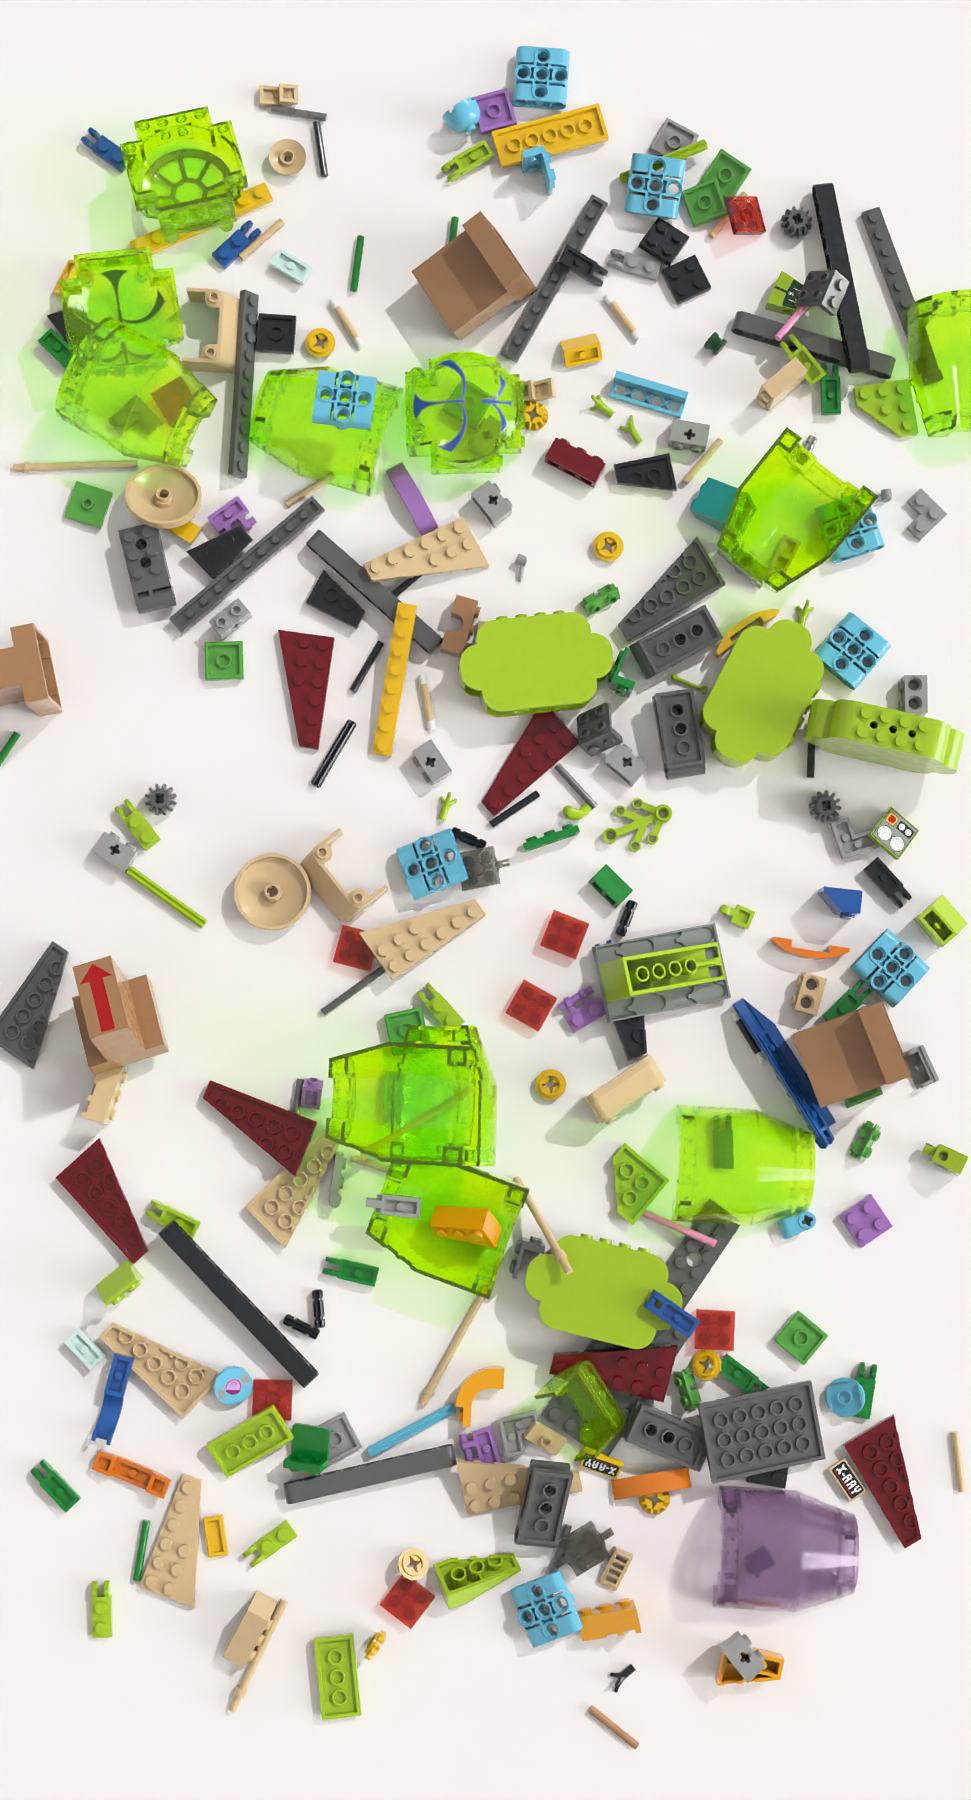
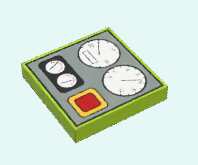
M890 806L868 836L895 860H898L919 830Z

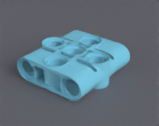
M517 47L512 103L518 107L555 110L566 108L570 52L561 48ZM544 58L547 61L541 62L539 59ZM519 75H526L527 77L520 78ZM544 76L545 79L540 80L537 77ZM560 77V78H563L564 80H563V81H557L556 78ZM542 94L544 96L539 98L536 95Z
M632 153L624 212L677 219L686 161ZM660 162L663 170L660 172L654 171L653 164ZM639 179L642 185L640 188L635 189L632 187L631 181ZM651 182H658L660 189L652 191L650 189ZM669 185H677L678 192L671 194L668 191ZM629 192H631V193H636V194H643V195H645V196L635 195V194H629ZM662 197H663V198H670V199H677V201H675V200H669V199H662ZM655 201L657 204L656 210L650 211L647 208V203Z
M319 370L312 423L332 425L340 430L347 428L370 430L377 377L356 375L350 370L342 372ZM346 380L351 381L350 384H344L343 382ZM329 396L330 398L324 400L321 397ZM347 398L349 401L342 402L341 399ZM361 401H367L368 403H367V404H361V403H359V402H361ZM345 416L346 419L340 420L338 417Z
M867 493L850 496L815 509L823 533L822 538L827 545L833 563L846 561L879 550L885 546L877 524V516L873 513ZM839 508H846L848 510V513H841L839 511ZM863 520H871L872 525L864 524ZM852 525L854 530L848 531L845 526ZM834 531L836 536L830 537L827 532ZM853 542L859 543V544H860V548H859V549L853 548L852 545H851V543H853Z
M848 612L815 653L821 658L824 668L847 687L855 690L891 648V645L852 612ZM860 633H865L868 636V640H861ZM833 635L840 636L841 643H836L833 640ZM848 647L854 648L856 655L849 654ZM862 660H869L871 664L870 667H865L862 663ZM837 661L842 662L844 669H838L835 663Z
M450 828L428 837H420L417 841L396 849L414 900L437 891H444L450 886L469 879L455 837ZM425 842H429V843H430L429 849L426 850V851H423V849H422L423 844H424ZM453 852V860L447 862V854ZM435 859L436 866L430 869L429 862ZM417 866L418 873L412 876L411 869ZM441 877L442 884L436 887L435 880Z
M887 928L851 966V969L868 984L871 990L875 991L894 1008L930 970V967L914 953L909 945L902 942ZM901 949L907 951L906 959L900 957L899 951ZM873 950L880 952L879 960L872 957ZM888 963L894 965L893 973L887 971L886 965ZM902 976L908 978L909 983L907 986L901 984ZM875 977L881 979L880 987L874 985L873 979ZM890 983V985L881 993V991Z
M560 1570L510 1589L518 1610V1621L524 1626L532 1648L572 1634L583 1628L574 1605L575 1598L568 1591ZM536 1586L541 1588V1594L536 1591ZM560 1598L566 1601L567 1606L562 1605ZM543 1605L549 1608V1613L544 1610ZM526 1611L531 1613L532 1619L527 1617ZM551 1624L556 1626L557 1632L552 1630Z

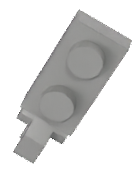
M377 1194V1198L367 1197L366 1207L376 1208L375 1212L381 1215L419 1218L421 1197Z

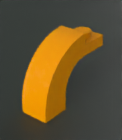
M503 1366L481 1368L468 1376L462 1383L456 1398V1407H463V1409H459V1421L463 1422L462 1427H470L472 1402L480 1391L489 1388L504 1389L505 1369Z

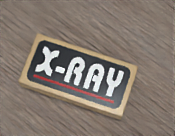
M844 1457L828 1467V1470L850 1502L867 1491Z

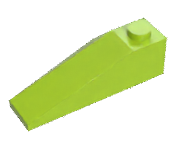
M514 1553L493 1554L485 1558L470 1556V1559L460 1560L456 1557L433 1565L440 1591L448 1610L470 1602L521 1571Z

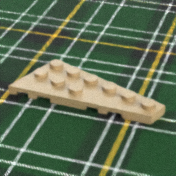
M183 1473L139 1587L195 1608L202 1480Z

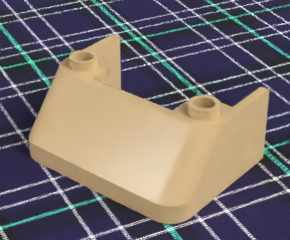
M187 287L186 292L190 302L206 303L210 308L219 309L217 344L204 346L201 358L182 357L185 370L235 373L239 298L218 289Z
M338 828L316 845L301 861L300 865L307 873L311 886L337 919L341 922H349L385 894L388 888L384 885L371 896L359 888L347 894L324 865L332 857V849L329 845L343 835L342 830Z
M651 1054L643 1056V1059L582 1098L599 1123L605 1122L609 1124L616 1119L615 1115L648 1092L651 1090L656 1092L665 1086L663 1082L666 1079Z

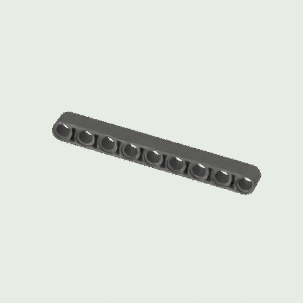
M745 311L736 312L731 328L733 333L782 348L780 343L783 341L792 352L798 348L790 340L789 335L793 333L801 345L803 344L815 359L831 364L838 363V366L847 368L842 341L794 326L781 341L775 339V335L784 326V323ZM868 349L870 370L861 373L880 379H890L896 359Z
M318 529L306 542V545L394 623L398 602H402L380 582L371 583L364 568ZM416 615L412 640L428 654H431L442 643L443 639Z
M447 1444L283 1483L287 1504H294L457 1465L453 1444Z

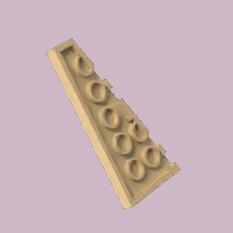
M464 517L363 564V568L371 583L403 577L412 578L419 575L428 576L452 573L459 570L484 569L490 566Z
M476 899L363 931L359 935L393 981L486 916V913Z
M330 1125L309 1143L296 1177L284 1168L245 1206L284 1248L287 1247L343 1139Z
M112 1322L99 1336L114 1353L135 1358L132 1370L182 1419L213 1388L215 1376L220 1373L115 1322Z
M456 1458L467 1515L521 1504L529 1467L521 1464L500 1462L482 1463L479 1460L471 1462ZM570 1469L574 1476L569 1494L582 1492L579 1470Z

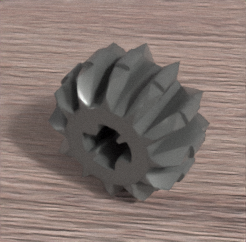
M795 206L791 210L787 209L785 215L781 217L782 223L780 227L785 229L784 235L790 233L791 239L796 235L799 240L802 235L806 236L808 230H811L812 217L808 216L809 210L802 211V206L799 210Z
M164 783L161 789L159 784H155L156 790L149 787L148 790L151 792V795L145 794V797L150 799L145 802V805L150 806L148 809L150 812L155 810V815L159 816L162 810L163 815L166 816V809L171 812L174 811L171 805H177V802L172 799H175L177 794H171L174 789L172 787L167 789V785ZM159 796L165 800L163 803L157 799Z
M825 790L824 794L819 791L817 792V797H811L814 803H810L808 807L814 808V810L810 811V815L816 813L817 815L814 818L816 821L821 817L822 823H825L827 819L832 822L833 816H839L836 810H841L842 807L836 804L841 800L833 799L836 795L835 793L829 796L828 790ZM827 803L828 809L824 811L822 804Z

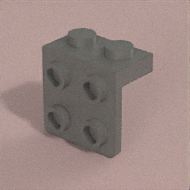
M837 270L811 271L805 279L796 305L799 307L819 306L830 316H836L850 281Z
M605 702L577 716L578 746L590 757L623 743L622 736L612 728L611 707L609 703Z
M531 1236L530 1239L522 1237L521 1241L517 1240L514 1250L517 1257L516 1260L512 1259L509 1268L512 1278H517L524 1249L544 1254L546 1246L542 1243V1239Z

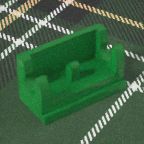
M607 864L588 882L615 909L633 892V889Z

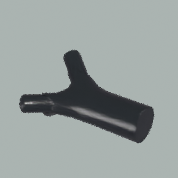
M632 1664L621 1672L610 1673L611 1677L618 1678L615 1683L614 1692L617 1693L624 1680L636 1671Z

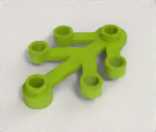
M635 798L632 801V808L635 810L643 809L651 813V815L646 817L629 811L622 805L617 806L614 810V814L617 817H625L634 822L618 829H605L602 835L603 840L606 843L612 844L619 836L638 829L634 840L629 844V849L632 852H638L648 824L655 822L652 833L647 836V842L650 845L656 844L663 823H667L672 818V810L668 805L660 804L655 807L643 802L640 798ZM640 801L641 806L635 807L634 802ZM622 808L624 813L619 815L617 809ZM665 811L666 816L660 817L659 812ZM612 833L614 838L610 840L606 835ZM652 835L655 836L656 841L651 842L649 840V837ZM637 843L639 848L633 849L632 844Z

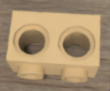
M807 972L802 973V976L799 975L796 981L798 990L796 994H793L790 1005H793L792 1010L817 1016L827 979ZM808 979L813 980L815 983L813 990H809L806 987ZM802 998H807L809 1000L810 1004L808 1008H803L801 1006L800 1002Z

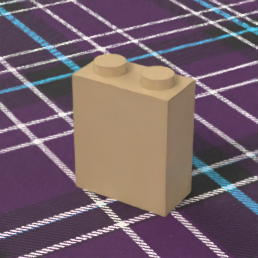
M794 357L761 385L756 397L758 404L770 411L802 384L808 370Z

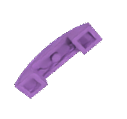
M401 462L386 470V474L399 493L421 536L437 529L438 525L427 503L404 464Z

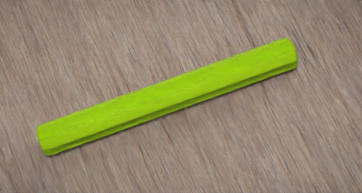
M701 139L661 157L683 160L707 150L708 145L705 139ZM660 162L653 164L654 171L663 168ZM630 169L619 174L622 184L628 183Z
M133 866L127 870V876L200 928L206 925L207 919Z

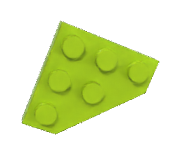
M910 379L856 386L853 388L855 405L860 411L866 412L874 421L883 427H887L898 438L918 435Z
M624 1143L612 1157L617 1213L634 1225L670 1180Z

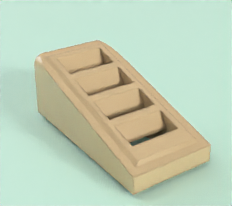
M614 1546L598 1583L617 1591L634 1557L633 1554ZM618 1555L626 1559L625 1562L616 1559V1556ZM613 1562L616 1563V1564L621 1565L622 1568L619 1569V1568L613 1566V1565H612ZM611 1569L615 1572H618L619 1575L616 1576L610 1573L609 1570ZM606 1576L616 1580L615 1584L606 1580Z

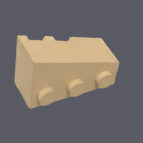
M121 1066L95 1075L91 1095H88L86 1100L88 1105L86 1111L82 1112L81 1118L101 1124H108L110 1120L113 1121L116 1114L114 1106L116 1102H119L122 1091L119 1089L121 1083H125L127 1078L126 1067Z
M258 1590L256 1591L251 1604L247 1608L223 1655L225 1659L244 1668L247 1661L252 1662L256 1651H254L255 1646L260 1647L265 1637L262 1635L263 1631L268 1632L273 1622L270 1618L278 1602L277 1600Z

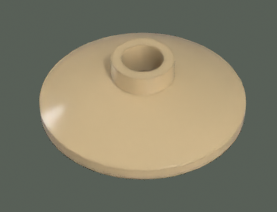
M282 139L276 142L270 149L269 162L277 173L285 176L294 175L303 169L306 163V152L304 147L296 140ZM286 158L292 159L290 162H285Z

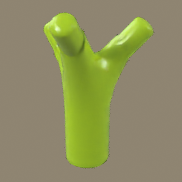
M591 395L592 400L597 406L590 407V410L602 411L611 418L615 411L601 400L600 395L596 397Z
M630 415L629 426H620L619 429L628 432L637 445L643 440L635 428L633 415Z
M808 599L803 610L799 605L796 606L799 611L798 623L804 627L808 615L814 610V607L808 609L810 603Z
M451 792L447 793L446 799L440 796L442 803L438 818L440 820L446 821L450 807L458 801L456 798L450 801Z

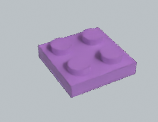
M507 88L474 97L480 108L478 126L481 135L517 125Z
M868 1194L838 1215L860 1248L893 1227L872 1194Z

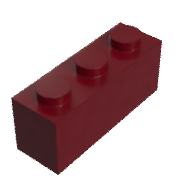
M555 438L545 456V463L595 488L606 465L602 458L587 454L585 449L570 445V442L564 438Z

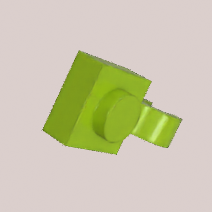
M723 904L719 910L720 913L731 916L730 923L746 930L749 929L755 911L739 904L736 905L735 909Z

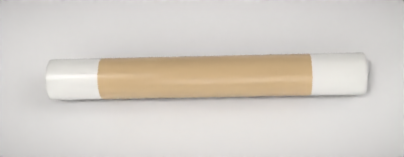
M609 293L606 294L603 299L635 341H640L643 338L611 295Z
M335 298L329 301L331 307L358 349H361L365 344Z
M418 675L428 730L435 731L436 726L426 675Z

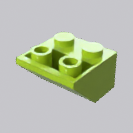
M943 894L913 919L938 948L944 947L968 924Z
M127 1260L99 1282L96 1288L106 1306L111 1303L116 1305L126 1297L124 1294L126 1291L130 1293L141 1285L140 1280L144 1277L132 1262Z

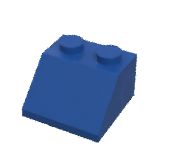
M825 886L818 890V895L834 915H840V919L851 920V918L861 914L863 891Z

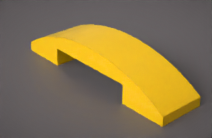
M778 609L759 611L738 622L724 636L714 657L717 659L731 649L734 645L731 639L756 621L763 626L775 618L780 611Z

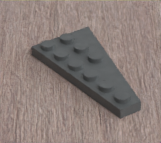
M698 537L692 541L618 624L627 642L726 585Z
M54 941L48 946L0 1015V1047L32 1069H35L69 956V952Z

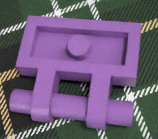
M238 495L207 517L218 534L224 530L226 532L232 530L230 526L238 520L241 522L240 526L247 532L252 529L251 526L257 523L253 516L246 520L244 516L249 513V510Z
M591 985L585 989H579L578 993L570 998H564L563 1002L558 1004L561 1011L566 1008L569 1009L570 1013L564 1017L573 1033L606 1014L598 997L593 1000L589 999L588 995L594 992ZM583 999L585 1004L575 1009L573 1004Z
M490 1426L471 1431L472 1440L467 1439L466 1433L459 1435V1446L464 1452L465 1461L473 1462V1460H479L482 1463H502ZM476 1446L479 1456L473 1457L470 1447Z

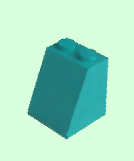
M710 477L701 485L700 492L696 499L692 501L690 508L695 518L735 540L740 538L756 509L747 491Z

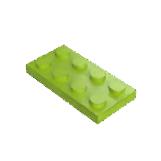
M274 1404L207 1442L206 1447L226 1478L293 1440L294 1435Z
M347 1633L314 1637L322 1720L362 1716L354 1634Z

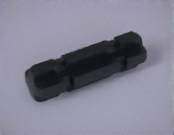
M457 827L452 829L455 839L459 838L460 841L472 847L476 846L477 849L484 850L487 844L485 840L477 839L476 836L466 831L462 832Z
M628 900L627 908L624 910L619 922L620 926L617 927L615 932L621 937L626 935L627 927H629L634 915L633 911L636 910L638 905L637 902Z
M322 1289L312 1291V1299H314L313 1312L316 1318L314 1320L315 1328H324L326 1325L325 1319H323L325 1313Z
M287 1314L283 1320L284 1325L292 1326V1329L304 1335L308 1334L312 1339H317L320 1333L318 1328H312L310 1324L298 1318L294 1319V1316Z

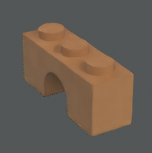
M456 594L451 617L461 620L463 627L458 632L445 631L440 648L441 653L461 658L462 653L470 647V643H467L469 636H473L476 626L473 625L474 618H478L481 607H478L477 600Z

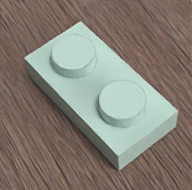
M281 248L270 263L271 267L302 285L312 271L310 265Z
M80 1328L64 1341L90 1371L106 1356Z

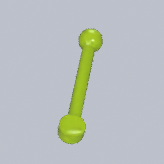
M676 674L671 675L672 681H679L699 689L703 694L708 692L707 686L701 687L679 678Z

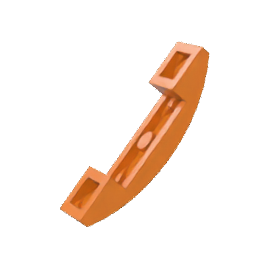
M772 937L770 940L780 950L805 959H830L844 955L850 950V948L830 945L827 947V952L794 948L792 947L793 939Z
M102 1450L98 1451L92 1466L94 1471L126 1481L164 1499L171 1479L157 1471Z
M688 1468L611 1480L614 1500L692 1488Z

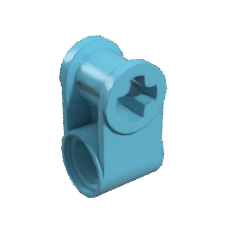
M801 1211L777 1220L783 1239L791 1238L813 1228L816 1224L814 1214L809 1211ZM805 1215L811 1217L808 1225L804 1222L802 1223Z

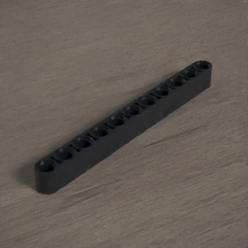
M832 182L814 184L812 196L827 270H837L850 281L836 313L849 374L868 372L870 370V359L834 185Z
M172 1220L158 1233L163 1241L303 1388H306L319 1375L314 1366L176 1221Z

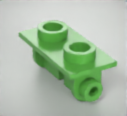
M608 583L597 590L600 596L597 597L593 592L582 598L583 600L580 603L586 609L587 616L598 613L604 607L614 604L620 599L618 587H615L613 583Z
M868 1120L866 1123H863L858 1136L864 1138L863 1142L856 1139L850 1149V1155L855 1158L859 1155L858 1159L862 1162L870 1157L873 1150L871 1147L874 1141L877 1142L881 1135V1127L877 1124L873 1127L874 1123Z
M690 1368L674 1371V1383L679 1390L682 1406L685 1410H695L698 1407L697 1404L702 1402L698 1388L691 1389L690 1387L696 1384L693 1371H690Z

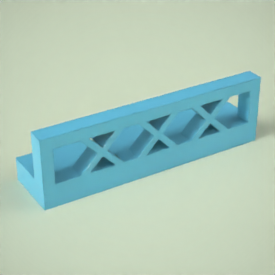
M617 370L609 394V398L679 419L688 396L687 391ZM616 385L625 387L627 393L623 395L615 394ZM640 391L645 398L640 401L635 400L632 393ZM655 396L660 397L663 404L655 406L650 399ZM672 402L680 403L679 412L671 411L668 404Z

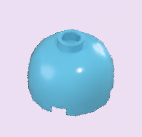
M469 97L454 105L451 113L448 110L442 116L450 130L456 133L466 132V134H469L476 129L475 125L480 118V108L475 98L471 99Z

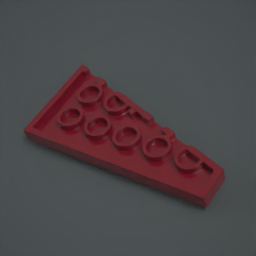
M278 630L299 747L319 750L335 638Z
M552 709L551 712L535 713L482 800L481 803L493 817L578 745V739Z
M210 1080L203 1099L296 1177L318 1122Z
M98 1138L65 1168L56 1179L132 1264H135L149 1249L101 1139Z
M678 1345L668 1347L653 1346V1348L641 1349L621 1348L609 1349V1351L591 1350V1352L579 1353L578 1351L554 1353L549 1374L664 1403Z
M892 1414L843 1443L902 1546L906 1549L922 1538L900 1446L899 1434L896 1428L895 1416Z

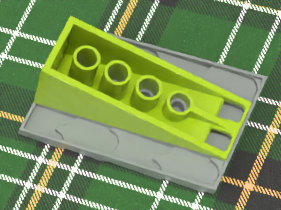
M715 923L592 947L607 1023L731 998Z

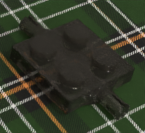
M494 846L461 852L460 854L469 878L461 882L462 891L501 884L499 868L510 866V863H507L510 862L509 858L498 861Z
M589 1521L558 1540L563 1556L553 1561L556 1569L568 1564L578 1577L611 1557L606 1548L605 1540L615 1535L610 1527L600 1533L595 1528L593 1522Z

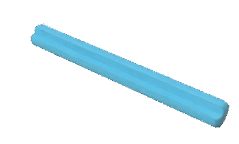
M449 1403L368 1446V1454L374 1457L455 1414L456 1409L454 1405Z

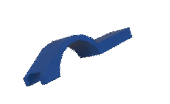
M118 1353L114 1354L104 1391L101 1412L93 1430L91 1441L95 1442L96 1438L107 1440L106 1445H111L122 1411L124 1395L135 1358Z

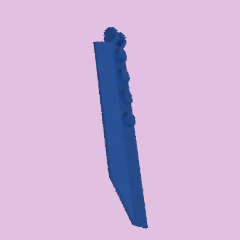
M740 999L732 1004L733 1008L774 1071L778 1081L784 1087L788 1097L794 1103L798 1113L804 1119L808 1129L814 1135L815 1143L819 1148L826 1149L834 1141L832 1132L828 1128L836 1123L827 1106L820 1108L807 1074L775 1023L745 999Z

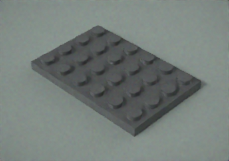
M811 1380L697 1404L710 1478L713 1484L826 1459Z

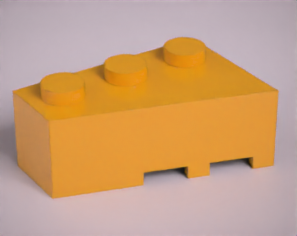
M436 1205L430 1223L431 1229L438 1237H446L495 1249L497 1248L502 1231L501 1225L489 1208Z
M629 1598L620 1599L618 1603L612 1605L610 1603H603L599 1605V1608L595 1609L585 1607L578 1612L583 1628L580 1629L582 1641L606 1638L607 1635L615 1633L618 1636L625 1635L624 1631L629 1630L642 1633L634 1600Z
M752 1647L754 1651L758 1649L765 1658L763 1663L766 1668L749 1682L780 1680L785 1661L782 1654ZM721 1650L715 1677L717 1685L743 1684V1682H746ZM744 1652L741 1653V1656L744 1658L748 1657Z

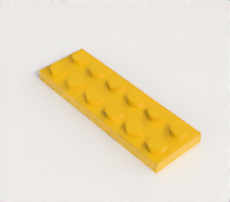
M599 103L491 132L501 169L520 165L522 151L544 145L545 152L548 151L550 156L609 140Z

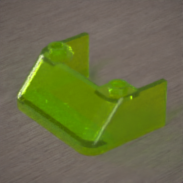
M586 1360L578 1362L552 1377L534 1396L535 1399H541L551 1396L558 1397L566 1393L585 1424L581 1427L579 1436L584 1447L574 1457L575 1461L597 1458L626 1423L623 1411L593 1364Z

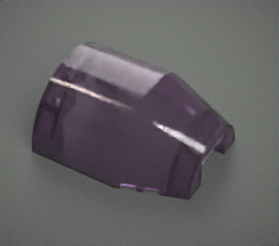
M719 1485L718 1507L721 1510L720 1532L722 1534L718 1581L717 1585H713L712 1606L714 1608L794 1613L854 1594L859 1571V1532L857 1520L853 1513L829 1505L797 1490Z

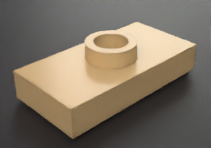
M536 1420L524 1433L525 1439L554 1456L567 1443V1438Z

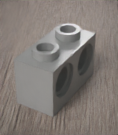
M904 675L898 681V692H901V699L898 701L899 711L925 716L928 713L927 675ZM908 683H915L916 690H911L908 687ZM914 701L917 708L911 709L908 702Z

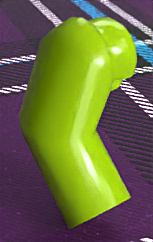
M587 803L579 809L571 808L569 805L563 808L565 817L572 820H580L592 811Z

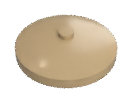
M171 464L146 466L135 472L126 484L125 502L129 512L139 522L150 527L168 529L184 525L195 517L201 506L202 493L197 479L190 472L179 466Z
M268 853L251 859L242 867L235 880L234 899L241 915L252 925L264 930H281L295 924L307 911L311 900V884L307 873L297 861L283 854Z

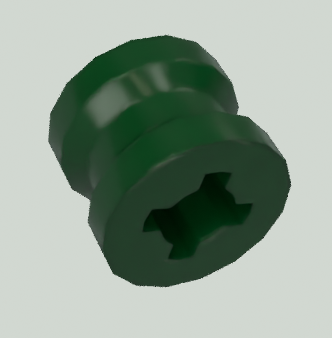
M714 332L706 341L704 347L710 349L712 354L716 356L724 348L727 341L721 339L719 334Z

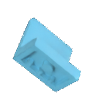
M544 145L523 150L521 154L522 173H534L541 169L548 196L552 195L556 176L554 169H550L549 163H551L549 152H545Z

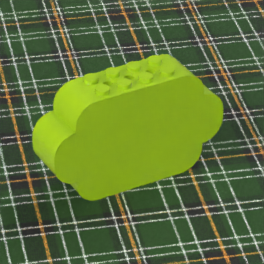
M564 610L554 611L553 614L547 615L545 612H538L534 616L518 614L515 615V618L499 616L496 617V620L485 622L477 632L474 645L468 647L462 653L458 666L459 683L467 694L480 697L482 708L494 717L551 712V709L553 712L577 710L585 707L591 701L596 692L597 684L607 677L613 666V650L609 640L601 634L591 633L590 624L587 619L575 612L565 613Z
M784 619L775 622L769 629L762 626H751L740 634L699 714L701 728L706 734L712 736V754L721 763L729 767L740 768L749 764L753 758L759 761H771L776 759L786 747L789 748L797 736L794 732L801 728L805 720L802 716L809 712L812 704L811 698H815L822 687L820 681L824 674V665L821 658L816 653L810 651L812 646L811 635L801 624Z
M815 699L811 704L804 741L817 745L819 749L828 753L922 774L933 772L952 775L957 773L965 733L951 728V725L944 721L847 699L836 701Z
M581 1233L580 1237L568 1235L557 1241L561 1250L565 1251L568 1257L567 1261L573 1269L570 1275H566L561 1264L557 1263L553 1250L551 1254L539 1255L531 1261L525 1279L526 1289L534 1299L540 1301V1317L543 1323L551 1329L632 1349H641L653 1341L657 1330H666L672 1327L643 1306L645 1301H648L652 1296L651 1292L653 1289L682 1308L683 1305L682 1295L678 1288L668 1283L669 1271L666 1263L660 1257L650 1254V1249L638 1247L637 1251L631 1249L629 1244L619 1242V1246L612 1245V1240L600 1238L599 1241L592 1240V1235ZM658 1300L655 1307L660 1309L663 1302Z

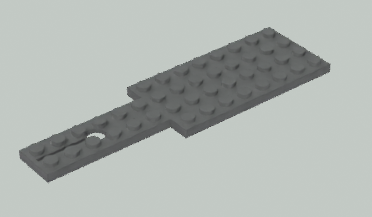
M712 1200L708 1201L690 1229L717 1240L715 1247L685 1235L666 1264L669 1271L668 1283L673 1284L680 1291L683 1299V1310L742 1224L741 1220ZM696 1251L701 1255V1263L696 1267H692L687 1263L686 1258L690 1252ZM674 1327L666 1330H657L653 1341L644 1348L678 1345L677 1356L688 1337ZM592 1339L584 1352H591V1350L609 1351V1349L628 1347ZM565 1378L541 1416L588 1449L609 1456L621 1439L620 1434L635 1400L637 1399L645 1403L647 1398Z

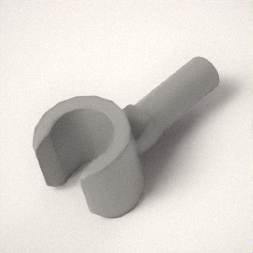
M891 489L881 490V496L870 500V504L890 501L892 498Z
M518 554L515 563L520 565L518 581L522 582L527 557Z

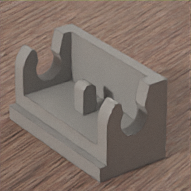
M919 1045L903 1052L916 1089L939 1081V1077L924 1045Z

